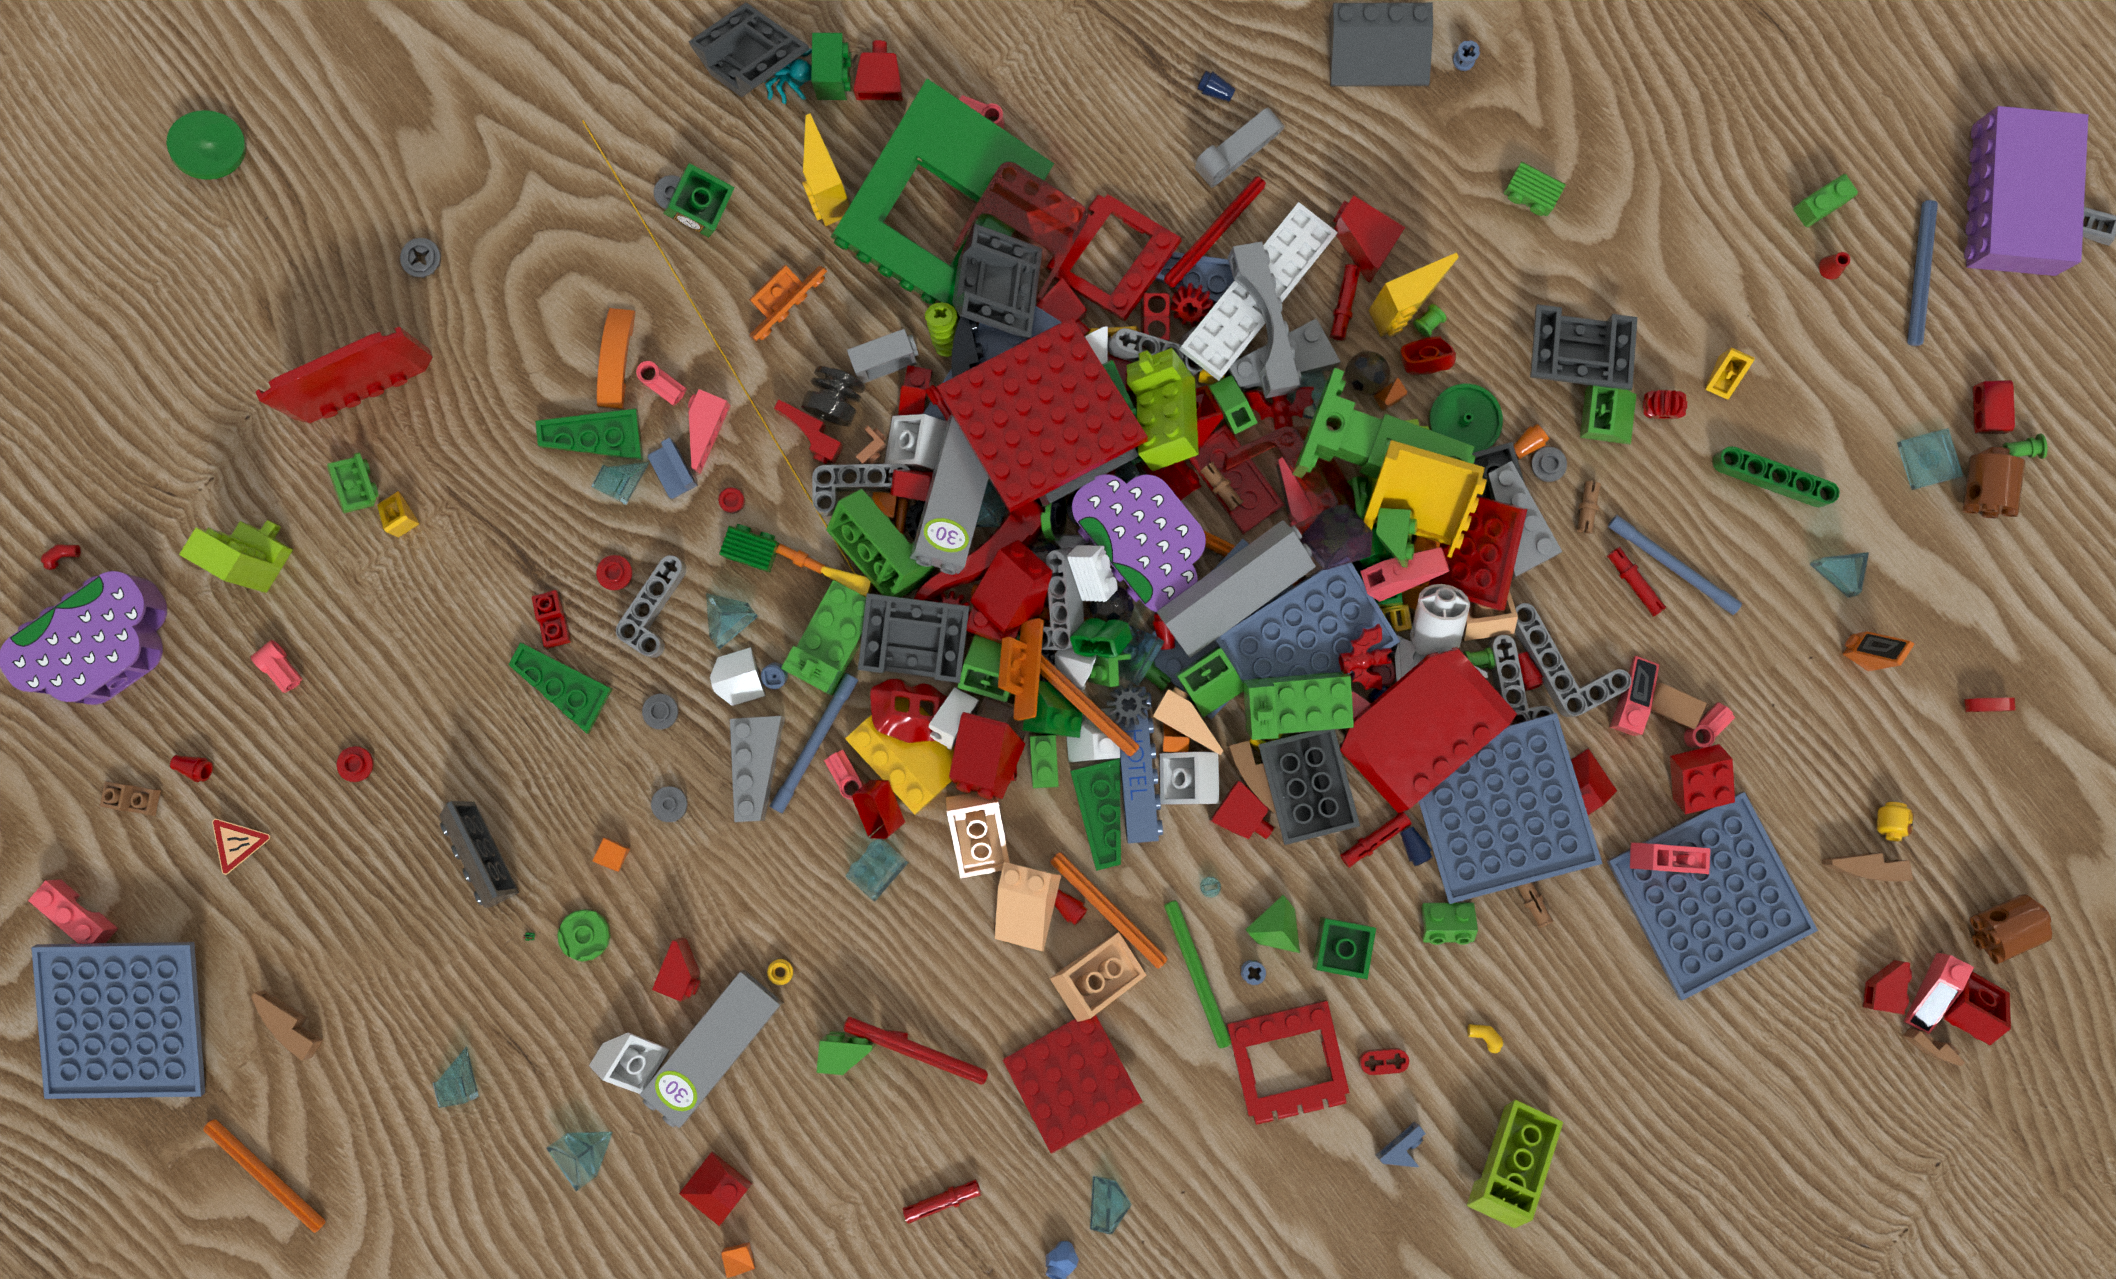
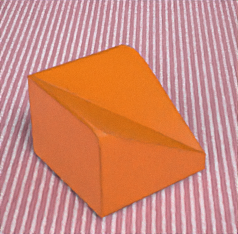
M1397 377L1393 383L1373 396L1380 408L1385 411L1404 399L1408 392Z
M873 492L872 499L877 507L890 520L895 521L898 496L885 492Z
M1163 723V751L1189 752L1190 738Z
M603 838L592 861L619 872L630 848L612 839Z
M750 1242L724 1248L721 1252L727 1278L755 1269Z

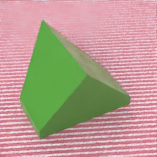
M1282 895L1245 930L1257 944L1300 953L1295 909L1288 899Z

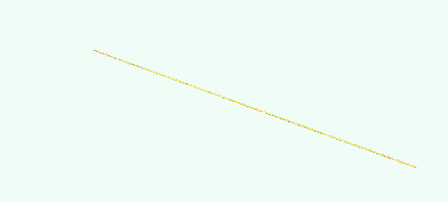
M582 120L583 124L585 125V127H586V129L588 130L589 134L591 135L592 139H593L594 142L596 143V145H597V147L599 148L601 154L603 155V157H604V159L606 160L607 164H608L609 167L611 168L612 172L614 173L615 177L617 178L619 184L621 185L622 189H623L624 192L626 193V195H627V197L629 198L630 202H631L632 205L634 206V208H635L637 214L639 215V217L641 218V220H642V222L644 223L645 227H646L647 230L649 231V233H650L652 239L654 240V242L656 243V245H657V247L659 248L660 252H661L662 255L664 256L666 262L668 263V265H669V267L671 268L672 272L674 273L675 277H676L677 280L679 281L681 287L683 288V290H684V292L686 293L687 297L689 298L690 302H691L692 305L694 306L696 312L698 313V315H699V317L701 318L702 322L704 323L705 327H706L707 330L709 331L711 337L713 338V340H714V342L716 343L717 347H718L719 350L721 351V353H722V355L724 356L726 362L728 363V365H729V367L731 368L732 372H733L734 375L736 376V378H737V380L739 381L741 387L743 388L744 392L746 393V395L748 396L749 400H750L751 403L753 404V406H754L756 412L758 413V415L760 416V418H761V420L763 421L764 425H765L766 428L768 429L770 435L772 436V438H773V440L775 441L776 445H777L778 448L780 449L782 455L784 456L785 460L787 461L788 465H789L790 468L792 469L794 475L796 476L797 480L799 481L800 485H801L802 488L804 489L805 493L807 494L809 500L811 501V503H812V505H813L812 499H811L810 496L808 495L807 491L805 490L804 486L802 485L801 481L799 480V478H798V476L796 475L795 471L793 470L792 466H791L790 463L788 462L786 456L784 455V453H783V451L781 450L780 446H779L778 443L776 442L774 436L772 435V433H771V431L769 430L768 426L766 425L765 421H764L763 418L761 417L759 411L757 410V408H756V406L754 405L753 401H752L751 398L749 397L747 391L745 390V388H744V386L742 385L741 381H740L739 378L737 377V375H736V373L734 372L732 366L730 365V363H729V361L727 360L726 356H725L724 353L722 352V350H721V348L719 347L717 341L715 340L714 336H713L712 333L710 332L709 328L707 327L706 323L704 322L702 316H701L700 313L698 312L697 308L695 307L694 303L692 302L691 298L689 297L688 293L686 292V290H685V288L683 287L682 283L680 282L679 278H678L677 275L675 274L673 268L671 267V265H670V263L668 262L667 258L665 257L664 253H663L662 250L660 249L658 243L656 242V240H655V238L653 237L652 233L650 232L649 228H648L647 225L645 224V222H644V220L642 219L640 213L638 212L637 208L635 207L634 203H633L632 200L630 199L629 195L627 194V192H626L625 188L623 187L622 183L620 182L619 178L617 177V175L615 174V172H614V170L612 169L611 165L609 164V162H608L607 158L605 157L604 153L602 152V150L600 149V147H599V145L597 144L596 140L594 139L593 135L591 134L589 128H588L587 125L585 124L584 120ZM819 514L821 520L823 521L824 525H825L826 528H827V527H828L827 524L825 523V521H824V519L822 518V516ZM835 541L836 545L838 546L839 550H840L841 553L843 554L844 558L846 559V561H847L848 565L850 566V568L852 569L853 573L856 574L855 571L853 570L851 564L849 563L848 559L846 558V556L844 555L843 551L841 550L839 544Z

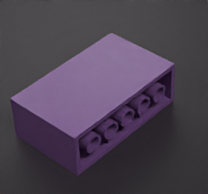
M1997 106L1974 123L1971 129L1973 148L1969 156L1972 169L1968 179V185L1971 188L1970 197L1967 202L1969 221L1966 225L1968 244L1964 252V257L1967 259L1966 268L2056 276L2081 262L2088 114Z

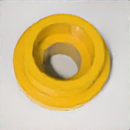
M777 959L767 969L768 978L773 984L784 985L792 979L793 967L787 960ZM778 967L784 968L785 975L783 977L777 975L776 970Z

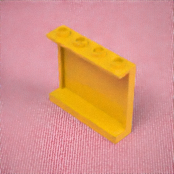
M1391 440L1360 531L1371 533L1374 523L1377 524L1379 508L1411 510L1414 519H1417L1416 535L1450 545L1447 557H1452L1455 548L1460 549L1464 538V534L1461 533L1462 530L1467 531L1472 518V516H1469V513H1475L1479 502V498L1476 496L1477 494L1482 495L1487 482V479H1483L1485 467Z

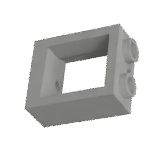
M905 329L847 350L860 385L907 368V365L913 366L917 364L915 356L919 355L913 336H907Z

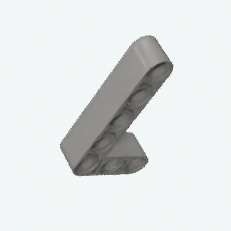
M1529 603L1515 606L1516 612L1522 609L1527 613L1526 622L1517 619L1515 633L1524 650L1528 652L1530 658L1544 676L1542 678L1544 686L1561 715L1565 717L1582 715L1623 693L1630 687L1631 677L1627 671L1621 669L1607 672L1578 687L1536 609ZM1531 632H1536L1539 635L1540 641L1537 645L1530 641ZM1544 654L1549 655L1552 659L1550 667L1545 666L1542 662ZM1614 675L1618 676L1621 680L1619 688L1614 687L1612 684V677ZM1557 676L1564 680V687L1561 690L1555 686V678ZM1591 687H1595L1599 692L1597 700L1590 697L1589 691ZM1569 699H1573L1577 704L1574 712H1571L1567 707Z

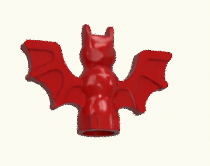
M1300 387L1296 391V398L1293 403H1290L1286 394L1272 397L1273 403L1270 404L1264 398L1261 390H1247L1244 396L1248 399L1251 409L1256 410L1260 414L1261 420H1264L1266 417H1272L1274 419L1275 431H1286L1294 426L1292 416L1302 418L1305 415V408L1314 403L1312 400L1314 387Z
M1380 624L1375 625L1371 629L1363 628L1361 636L1356 640L1350 641L1353 651L1339 654L1341 672L1347 674L1353 671L1351 676L1352 682L1362 683L1365 690L1369 688L1382 690V676L1380 673L1367 669L1371 665L1378 666L1392 662L1391 659L1387 658V654L1392 652L1391 648L1367 651L1372 645L1382 641V628Z

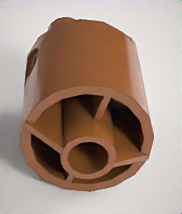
M1989 447L1978 454L1971 455L1969 458L1962 512L1970 514L1982 512V517L1992 519L1998 518L1999 514L2007 517H2018L2025 460L2020 457L2011 456L2010 449L2003 447Z
M2026 894L2018 895L1973 915L1969 919L1975 933L1972 936L1975 946L1979 950L1984 949L1992 962L1997 965L2045 944L2052 939L2051 916L2043 905Z

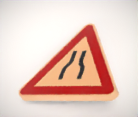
M219 819L212 821L221 871L224 875L229 874L270 839L269 834Z

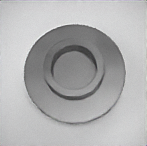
M669 175L661 178L656 183L654 198L660 207L666 209L680 177Z
M1544 447L1538 450L1532 457L1531 468L1538 479L1544 482H1553L1565 474L1567 460L1559 449Z
M665 694L652 695L645 701L642 708L643 719L647 725L660 730L672 726L677 720L679 712L675 700Z
M672 786L659 789L651 801L653 814L663 822L679 820L686 813L688 806L685 794L680 789Z

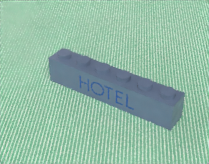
M1138 687L1133 688L1132 692L1135 693ZM1142 687V692L1138 696L1142 697L1148 694L1149 699L1142 701V704H1149L1152 707L1150 692L1146 693L1145 687ZM1114 689V692H1116L1120 696L1121 694L1119 690ZM1129 699V701L1123 700L1121 705H1124L1122 709L1126 712L1129 709L1134 711L1136 706H1133V703L1135 702L1132 699ZM1141 709V711L1147 715V718L1142 719L1137 715L1139 725L1135 726L1131 718L1129 727H1124L1125 718L1123 717L1117 724L1139 744L1138 751L1131 757L1120 749L1121 780L1128 844L1159 841V835H1163L1162 820H1157L1156 810H1161L1160 795L1155 794L1154 784H1158V771L1152 768V759L1156 758L1155 743H1150L1149 733H1154L1153 718H1148L1147 710Z

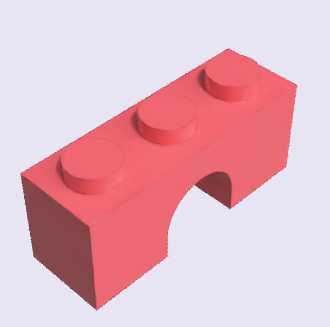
M61 879L45 880L28 900L78 944L106 943L118 930L100 912H91L80 906L76 902L80 895Z

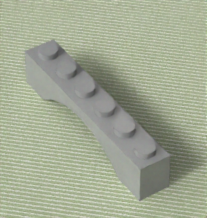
M1262 241L1233 246L1228 255L1233 279L1253 297L1266 323L1268 336L1267 354L1264 365L1259 373L1265 398L1294 393L1301 385L1302 376L1300 370L1295 366V350L1293 345L1289 343L1288 324L1286 321H1283L1281 314L1282 301L1276 295L1275 276L1273 273H1270L1269 253L1267 250H1264Z

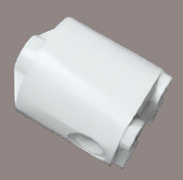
M1434 584L1420 592L1410 633L1412 644L1415 646V651L1418 654L1442 653L1452 650L1454 647H1460L1470 608L1469 599L1461 590L1450 585Z

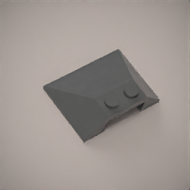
M746 2L689 41L690 46L711 76L741 98L809 50L807 44Z
M974 224L958 260L952 303L959 316L1030 339L1043 248Z
M1536 305L1530 378L1624 390L1633 389L1638 317L1612 314L1607 321L1561 316L1562 307Z
M867 593L858 670L878 673L888 671L935 677L934 680L960 683L970 606Z

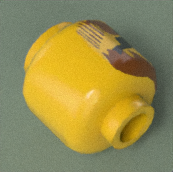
M1887 802L1885 806L1878 809L1877 831L1885 835L1886 840L1902 841V837L1909 836L1913 831L1914 814L1904 803Z

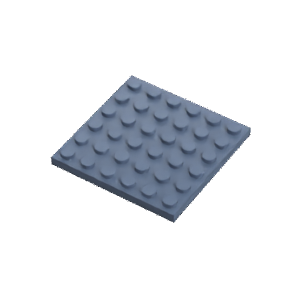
M1557 713L1508 726L1419 801L1449 904L1602 864Z
M1745 792L1735 795V803L1707 809L1642 842L1710 848L1709 874L1631 869V849L1607 860L1674 992L1681 1001L1818 931Z
M194 942L36 944L31 947L44 1099L201 1097L205 1094Z

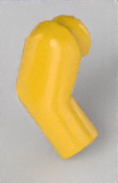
M1468 1024V1037L1483 1038L1487 1043L1488 1051L1491 1053H1499L1501 1051L1503 1039L1493 1027Z

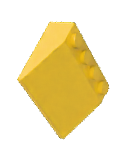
M810 113L805 117L803 174L806 181L802 182V185L817 221L822 219L824 225L828 226L842 219L849 207V202L842 181Z
M1457 252L1385 283L1368 310L1380 337L1387 334L1389 337H1392L1403 331L1402 328L1408 325L1407 322L1413 318L1412 316L1435 290L1458 259Z
M895 697V710L908 712L909 700L904 697ZM920 706V709H919L920 714H921V715L930 716V715ZM872 715L845 738L882 780H889L893 792L914 815H917L953 782L949 778L955 746L950 750L947 746L937 741L907 743L882 734L875 729Z

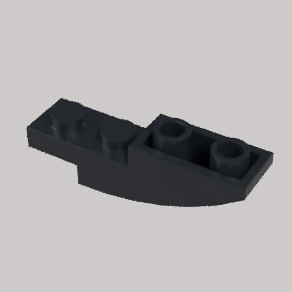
M962 316L957 325L952 348V378L981 364L980 358L984 357L981 342L976 343L974 334L978 333L977 322Z

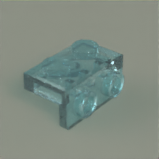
M877 839L867 847L863 856L851 865L845 877L855 883L870 899L876 901L909 862L886 841Z

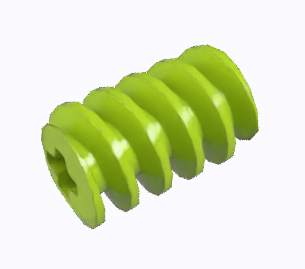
M935 303L926 310L925 320L927 321L930 338L936 353L949 357L952 356L954 336L959 323L957 311L948 303Z

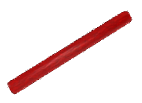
M1259 176L1254 177L1164 277V282L1171 288L1175 287L1265 188L1266 182Z
M848 1017L844 1023L843 1028L847 1033L860 1038H866L870 1042L980 1085L984 1084L987 1079L988 1073L985 1069L858 1019Z

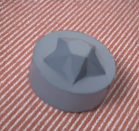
M773 662L762 670L761 680L766 687L778 689L786 683L788 672L781 669L782 664Z

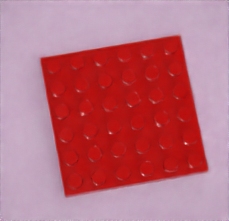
M1073 318L937 386L940 396L1009 512L1034 501L1148 441V436Z

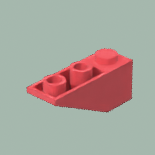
M1440 547L1414 553L1413 560L1408 561V568L1402 567L1393 558L1377 563L1360 572L1367 594L1381 602L1445 574L1450 570L1443 549Z

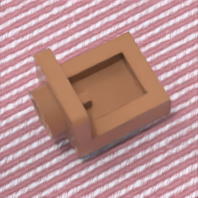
M867 426L864 428L865 432L873 441L857 454L856 458L860 464H876L882 457L880 454L887 448L883 442L886 438L877 428L872 430Z

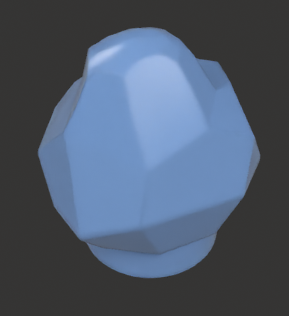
M1060 1241L1046 1255V1267L1048 1268L1046 1276L1049 1278L1066 1279L1077 1267L1079 1259L1073 1245L1069 1241Z

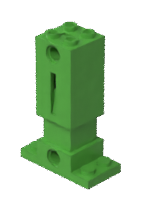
M1334 368L1326 381L1292 475L1302 478L1306 472L1310 473L1312 468L1315 467L1318 457L1330 462L1335 456L1361 466L1359 473L1377 479L1391 440L1472 464L1476 456L1472 455L1474 450L1472 445L1388 414L1379 419L1354 410L1355 402L1339 397L1346 381L1342 380L1344 371Z

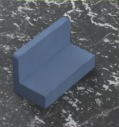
M669 437L661 442L662 448L648 455V459L668 497L674 499L698 485L675 442Z

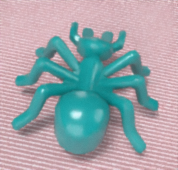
M810 48L808 51H806L805 53H803L800 57H806V56H808L809 54L812 53V49ZM799 58L772 76L774 78L765 84L769 92L767 99H772L774 92L771 86L779 80L776 88L782 97L783 104L787 103L786 94L782 89L785 81L802 100H805V95L798 87L811 80L812 66L807 61Z

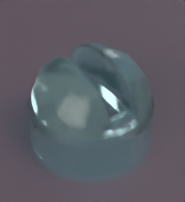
M1206 877L1200 883V890L1203 895L1212 898L1220 893L1221 884L1214 877ZM1217 884L1218 889L1205 891L1204 886Z

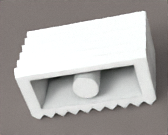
M1077 545L1067 555L1082 601L1105 602L1117 591V581L1111 572L1110 560L1106 555L1104 546Z

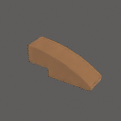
M1249 740L1227 746L1232 763L1246 787L1269 809L1268 811L1276 814L1263 763L1255 764Z
M1865 853L1822 859L1823 865L1853 877L1878 881H1913L1910 860L1884 861L1883 853Z
M265 990L254 992L251 998L257 1012L273 1036L300 1060L304 1061L312 1058L323 1039L302 1027L307 1017Z

